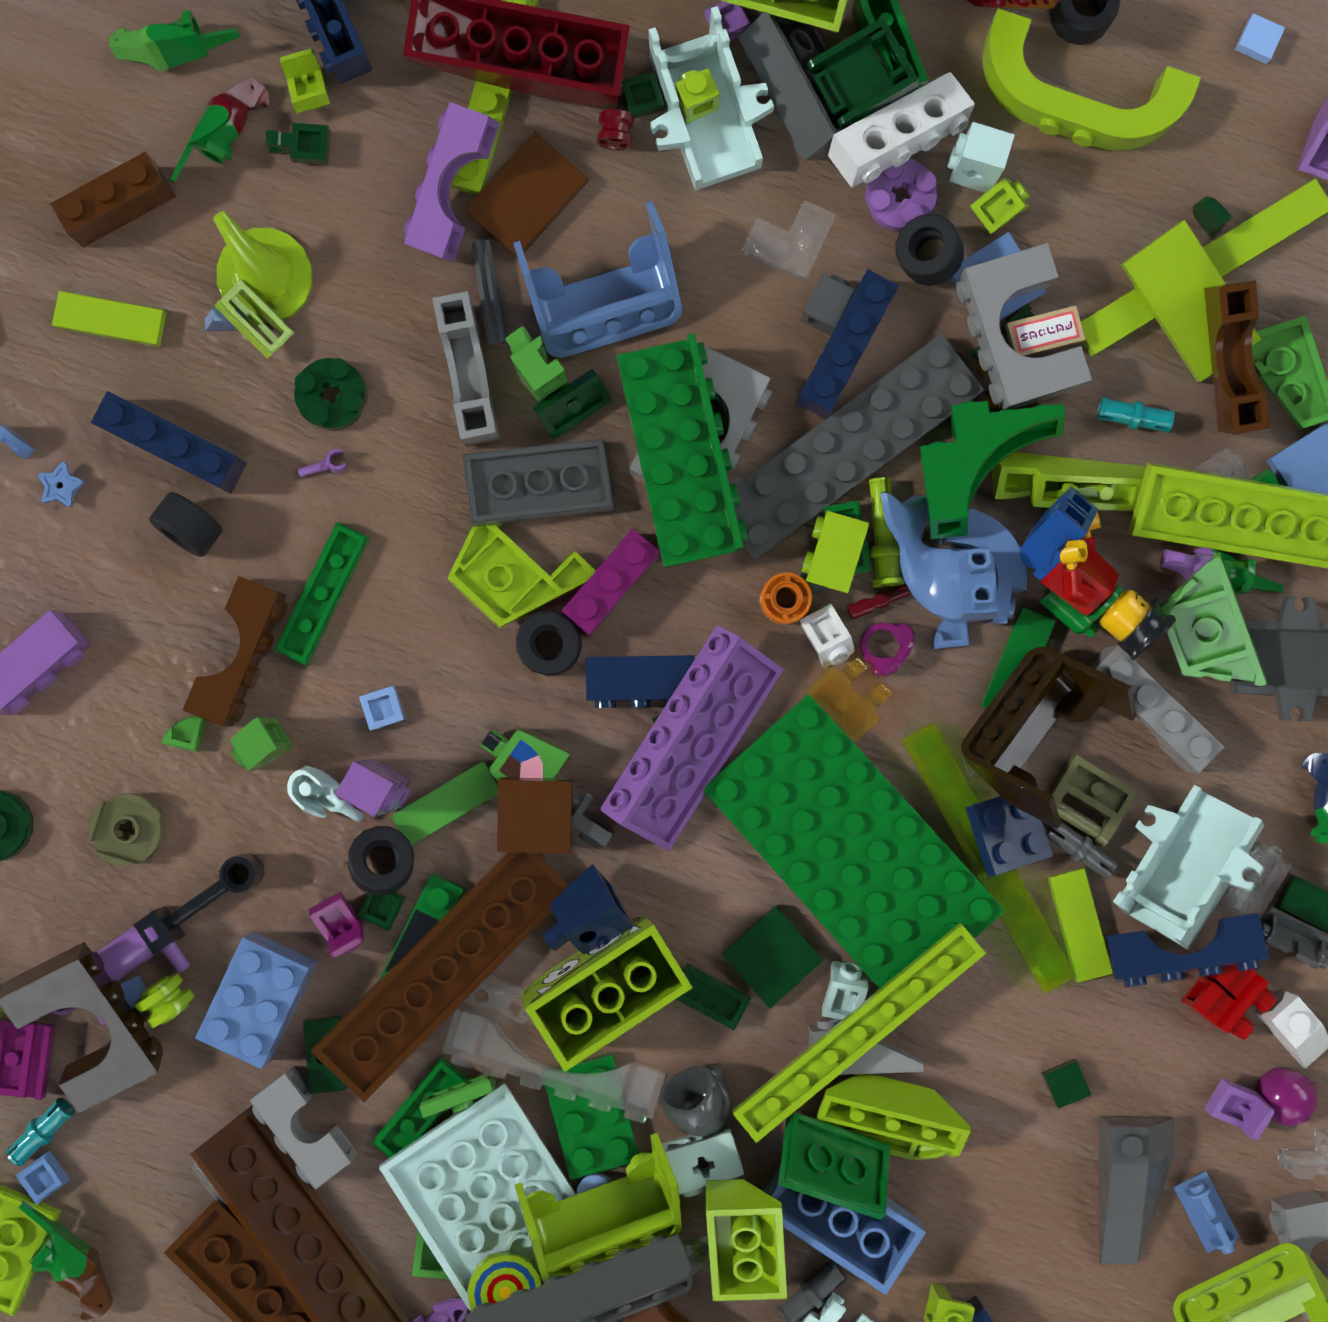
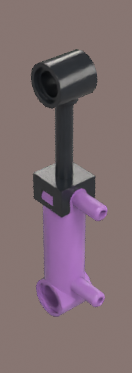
M240 854L227 859L219 870L220 880L172 913H170L166 906L153 910L133 924L132 928L98 950L97 953L104 963V970L112 981H119L161 951H163L176 972L181 973L186 970L190 964L175 943L185 936L179 925L226 892L241 893L257 886L264 876L262 861L253 854ZM239 863L245 865L249 871V877L246 882H242L236 877L235 869ZM62 1008L51 1013L65 1015L78 1008ZM95 1015L102 1025H106L102 1019Z

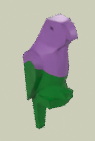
M1204 547L1195 549L1191 555L1164 549L1162 552L1160 567L1180 573L1186 580L1195 574L1215 554L1221 553L1235 594L1243 595L1249 593L1250 589L1283 593L1284 590L1283 584L1255 576V560L1245 559L1239 561L1219 550Z

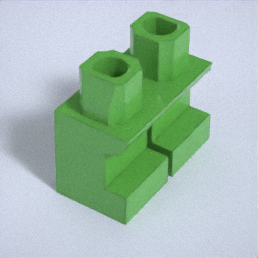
M522 326L505 338L511 347L510 350L513 355L510 358L517 374L538 403H541L569 384L566 372L557 359L547 365L548 356L540 336L533 340L524 326Z

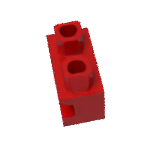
M1237 966L1223 967V974L1209 976L1208 978L1211 980L1199 977L1181 1001L1214 1027L1227 1034L1230 1032L1243 1040L1247 1039L1255 1026L1254 1023L1244 1016L1249 1007L1253 1005L1260 1012L1266 1013L1277 1001V998L1266 987L1269 982L1253 970L1239 972Z

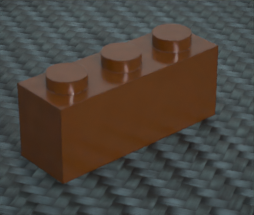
M145 151L50 204L67 235L84 248L176 196L160 167Z

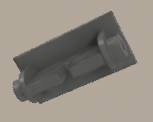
M1272 906L1260 917L1266 944H1270L1286 953L1294 950V957L1309 964L1314 969L1318 967L1324 969L1328 966V955H1326L1328 950V934Z

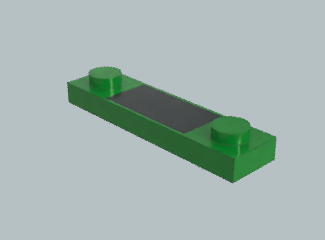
M435 873L430 875L380 979L460 900L465 890L464 887Z

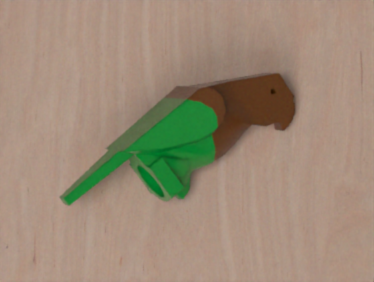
M23 1201L18 1208L50 1234L29 1260V1263L33 1265L32 1271H48L60 1287L79 1297L83 1310L80 1316L82 1320L92 1322L100 1319L112 1306L113 1298L100 1264L98 1251L56 1220L55 1222Z

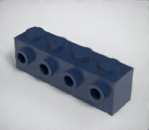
M296 0L300 10L307 8L310 19L305 20V23L313 41L320 40L323 45L324 51L320 52L319 55L328 74L335 72L340 84L373 70L343 0Z

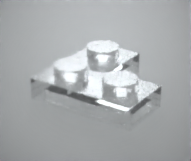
M804 200L789 232L760 218H756L741 254L806 282L836 214Z

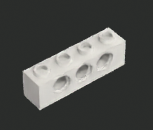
M949 72L834 134L828 157L851 188L862 182L870 183L891 166L899 167L918 151H928L940 139L949 134L955 136L961 133L970 122L969 118L975 103L953 74Z

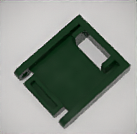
M884 17L807 63L810 73H815L822 68L825 69L813 77L834 117L846 111L848 112L837 120L841 129L849 127L918 87V78ZM884 44L888 45L899 66L898 69L890 73V78L875 52V49Z

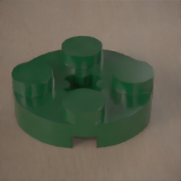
M341 358L316 360L305 367L296 376L294 381V399L300 414L311 424L325 430L338 431L350 427L358 421L362 415L361 411L365 403H367L368 391L363 377L353 366ZM331 386L333 389H340V393L335 395L337 401L331 403L328 399H322V394L325 393V388Z

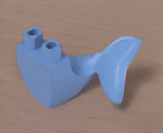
M881 492L885 521L899 544L900 567L904 581L913 597L929 612L944 621L965 623L994 619L999 612L993 548L929 547L923 544L921 540L928 521L925 496L922 494L914 495L901 503L893 495Z

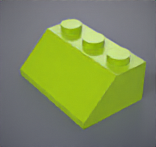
M744 1179L706 1180V1219L713 1301L787 1299L782 1203Z

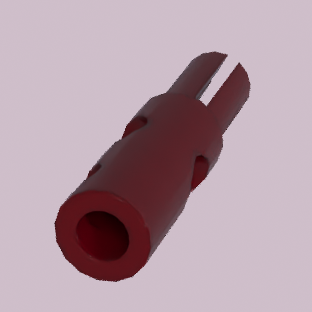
M904 584L886 592L881 591L876 593L873 598H864L857 603L846 605L850 618L852 620L871 613L874 608L887 607L889 603L909 596L910 590L887 599V596L903 591L908 586Z

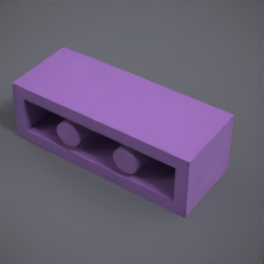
M49 610L0 652V715H16L23 711L30 704L28 699L37 691H44L57 681L55 675L65 667L70 668L85 656L83 651L91 644L63 612Z
M376 759L353 761L335 795L376 817L395 811L397 808L401 809L405 805L412 791L407 788L411 779Z

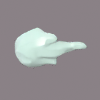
M305 766L290 776L287 784L288 794L293 802L303 811L320 818H325L327 813L323 809L324 807L332 812L343 813L357 822L363 819L361 812L355 809L349 802L335 795L340 783L323 770Z

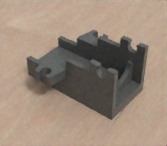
M1287 596L1283 599L1278 622L1245 621L1266 676L1267 684L1258 686L1254 685V682L1231 679L1230 694L1275 696L1279 720L1292 721L1290 711L1293 707H1297L1300 710L1298 721L1311 722L1316 698H1328V622L1319 623L1315 597L1302 598L1304 608L1302 611H1298L1294 607L1296 596Z

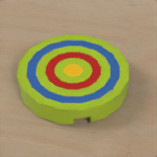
M510 1251L490 1254L477 1264L468 1283L467 1294L471 1311L473 1312L475 1307L483 1303L492 1302L495 1304L506 1300L517 1290H532L542 1286L538 1270L531 1260L525 1256L522 1257Z

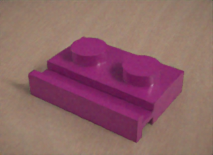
M3 1018L0 1020V1095L19 1098L32 1097L36 1100L46 1097L56 1024L47 1025L40 1024V1022H31L17 1029L10 1019Z

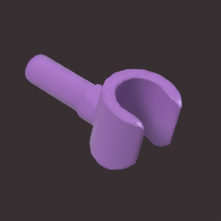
M340 449L330 450L327 453L326 460L298 469L299 476L304 477L326 470L336 474L344 472L347 468V463L340 466L331 464L332 458L341 456L344 452Z

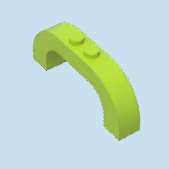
M998 8L990 24L983 47L985 79L997 102L1012 116L1027 124L1038 127L1042 133L1047 135L1059 134L1071 138L1075 144L1083 147L1094 146L1104 150L1127 151L1142 148L1155 142L1165 135L1187 110L1196 94L1201 77L1167 66L1156 80L1147 104L1135 109H1119L1043 83L1029 71L1024 60L1023 46L1032 19Z

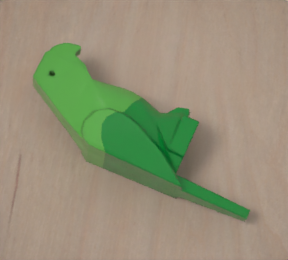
M190 10L182 11V17L173 23L151 24L143 29L127 31L125 27L120 28L109 36V47L116 59L142 62L153 66L158 71H164L209 56L206 50L240 38V34L237 28L202 34L194 15Z

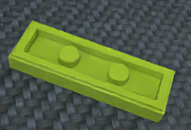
M59 291L52 326L56 329L160 347L167 313L160 309Z
M1080 867L1047 876L1074 980L1079 983L1113 974L1085 868Z

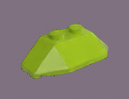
M857 1074L826 1089L817 1113V1120L891 1145L890 1155L910 1160L933 1159L944 1155L949 1157L960 1156L971 1132V1126L934 1089L875 1074Z

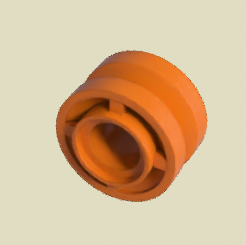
M784 572L774 575L766 582L761 590L759 602L763 614L770 621L781 625H788L797 622L808 612L812 602V594L809 585L802 577L794 573ZM786 589L793 593L795 597L793 607L782 608L777 604L776 594L779 590Z

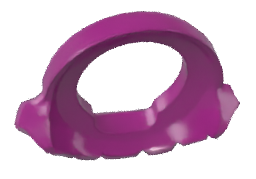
M880 622L870 626L864 632L860 642V649L866 662L871 665V671L874 675L877 674L879 677L881 675L883 677L890 676L891 673L893 674L898 670V667L903 665V662L906 661V657L910 655V650L914 646L915 632L911 626L906 625V623L894 625L889 622ZM886 630L895 636L900 647L893 658H878L869 652L868 640L874 632Z

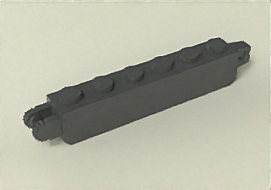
M679 1234L671 1237L668 1235L659 1236L645 1247L637 1250L633 1248L625 1249L616 1254L613 1259L603 1263H588L579 1272L569 1276H554L540 1287L532 1290H517L506 1300L495 1304L492 1302L483 1303L475 1307L473 1312L465 1315L466 1322L617 1321L688 1293L693 1284L692 1275L710 1265L708 1236L681 1241Z

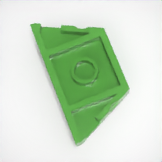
M1221 553L1215 554L1160 605L1161 610L1165 614L1174 615L1176 618V622L1167 631L1182 674L1199 678L1210 676L1216 680L1231 682V679L1250 681L1258 686L1266 685V676Z

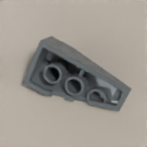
M1100 1116L1099 1262L1101 1264H1138L1174 1156L1173 1117Z

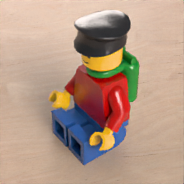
M1070 486L1034 524L1033 529L1020 548L1021 560L1027 567L1035 569L1032 574L1046 586L1044 594L1039 600L1044 607L1076 634L1085 633L1088 637L1092 638L1095 633L1100 631V623L1105 630L1118 640L1117 645L1128 652L1131 660H1135L1174 625L1176 618L1174 615L1165 614L1161 610L1157 598L1148 603L1136 591H1123L1119 584L1115 586L1119 574L1095 550V536L1091 535L1090 530L1101 528L1098 514L1099 509Z

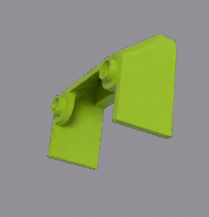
M658 1133L650 1135L652 1153L642 1152L635 1155L626 1168L625 1177L557 1201L555 1194L547 1193L544 1190L535 1191L526 1197L522 1182L514 1185L543 1282L558 1275L569 1276L579 1272L588 1263H603L613 1259L616 1254L625 1249L633 1248L637 1250L649 1245L653 1239L659 1236L668 1235L671 1237L681 1231L682 1220L679 1188Z
M1283 1243L1182 1292L1174 1302L1173 1313L1177 1322H1286L1305 1312L1311 1322H1328V1280L1303 1249L1292 1243Z

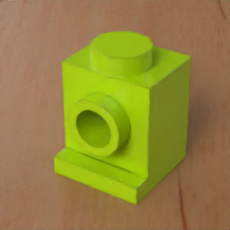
M708 68L700 72L698 70L688 71L675 83L679 108L686 125L718 110L720 93Z

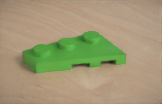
M1306 315L1257 331L1262 340L1252 346L1255 372L1299 430L1328 422V381Z

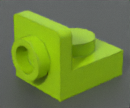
M1003 178L970 205V207L989 233L993 235L1019 213L1025 212L1030 208L1026 201L1030 195L1018 179L1012 183L1010 179Z
M931 1283L924 1314L925 1322H972L975 1309L971 1303L954 1300L951 1298L946 1286Z

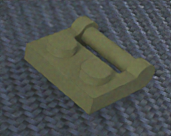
M1073 754L1048 794L1054 797L1060 818L1093 837L1094 843L1104 847L1110 841L1138 792L1080 756ZM1066 792L1106 816L1103 824H1097L1063 803L1062 799Z

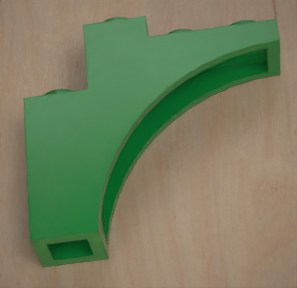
M967 401L958 405H951L953 442H934L930 445L920 446V468L930 538L938 539L968 535L970 504L981 482L999 462L1017 450L1035 442L1063 436L1066 417L1064 405L1041 404L1033 408L1003 409L992 413L989 412L988 401Z

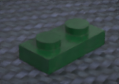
M591 369L534 406L533 409L548 434L554 440L612 402V399L598 374Z

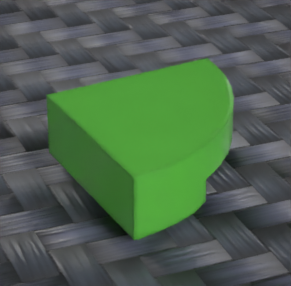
M190 716L177 722L172 728L167 730L161 744L200 752L208 720L198 716Z

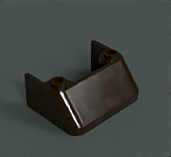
M1048 647L1034 648L1023 657L963 739L961 750L964 759L1007 803L1057 829L1061 822L1054 797L1038 789L1034 776L1023 770L1022 767L1059 716L1073 722H1083L1090 719L1098 708L1102 706L1133 721L1136 717L1132 686Z

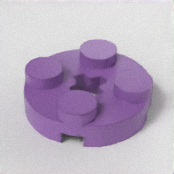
M908 159L899 167L891 166L882 171L875 180L867 183L865 190V201L871 211L873 220L887 230L900 232L910 220L919 215L930 214L937 200V181L935 175L928 171L923 164L913 159ZM903 187L907 190V194L910 195V200L904 198L899 203L895 201L896 194L891 191Z

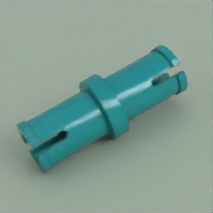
M1106 397L1101 398L1097 411V420L1126 424L1128 429L1133 430L1142 427L1164 433L1170 432L1175 416L1173 410L1143 406L1141 401L1135 400L1132 404L1107 399Z
M57 1098L39 1118H33L26 1125V1131L6 1149L5 1153L9 1155L7 1158L13 1164L23 1166L42 1145H48L54 1139V1133L75 1114V1109H71L73 1107L72 1104L64 1098Z

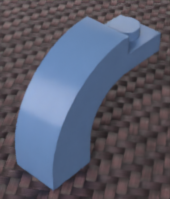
M969 509L968 535L941 538L940 545L961 549L993 548L999 612L994 619L986 620L985 624L1004 625L1007 624L1008 618L1011 619L1015 611L1016 600L1015 597H1011V593H1020L1027 590L1026 565L1021 560L1020 547L1015 538L1000 522L983 512Z

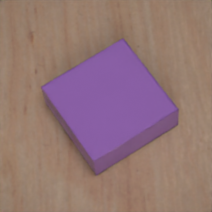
M722 1L706 9L704 12V16L710 26L711 8L718 6L722 17V27L726 29L730 41L739 37L751 25L743 7Z

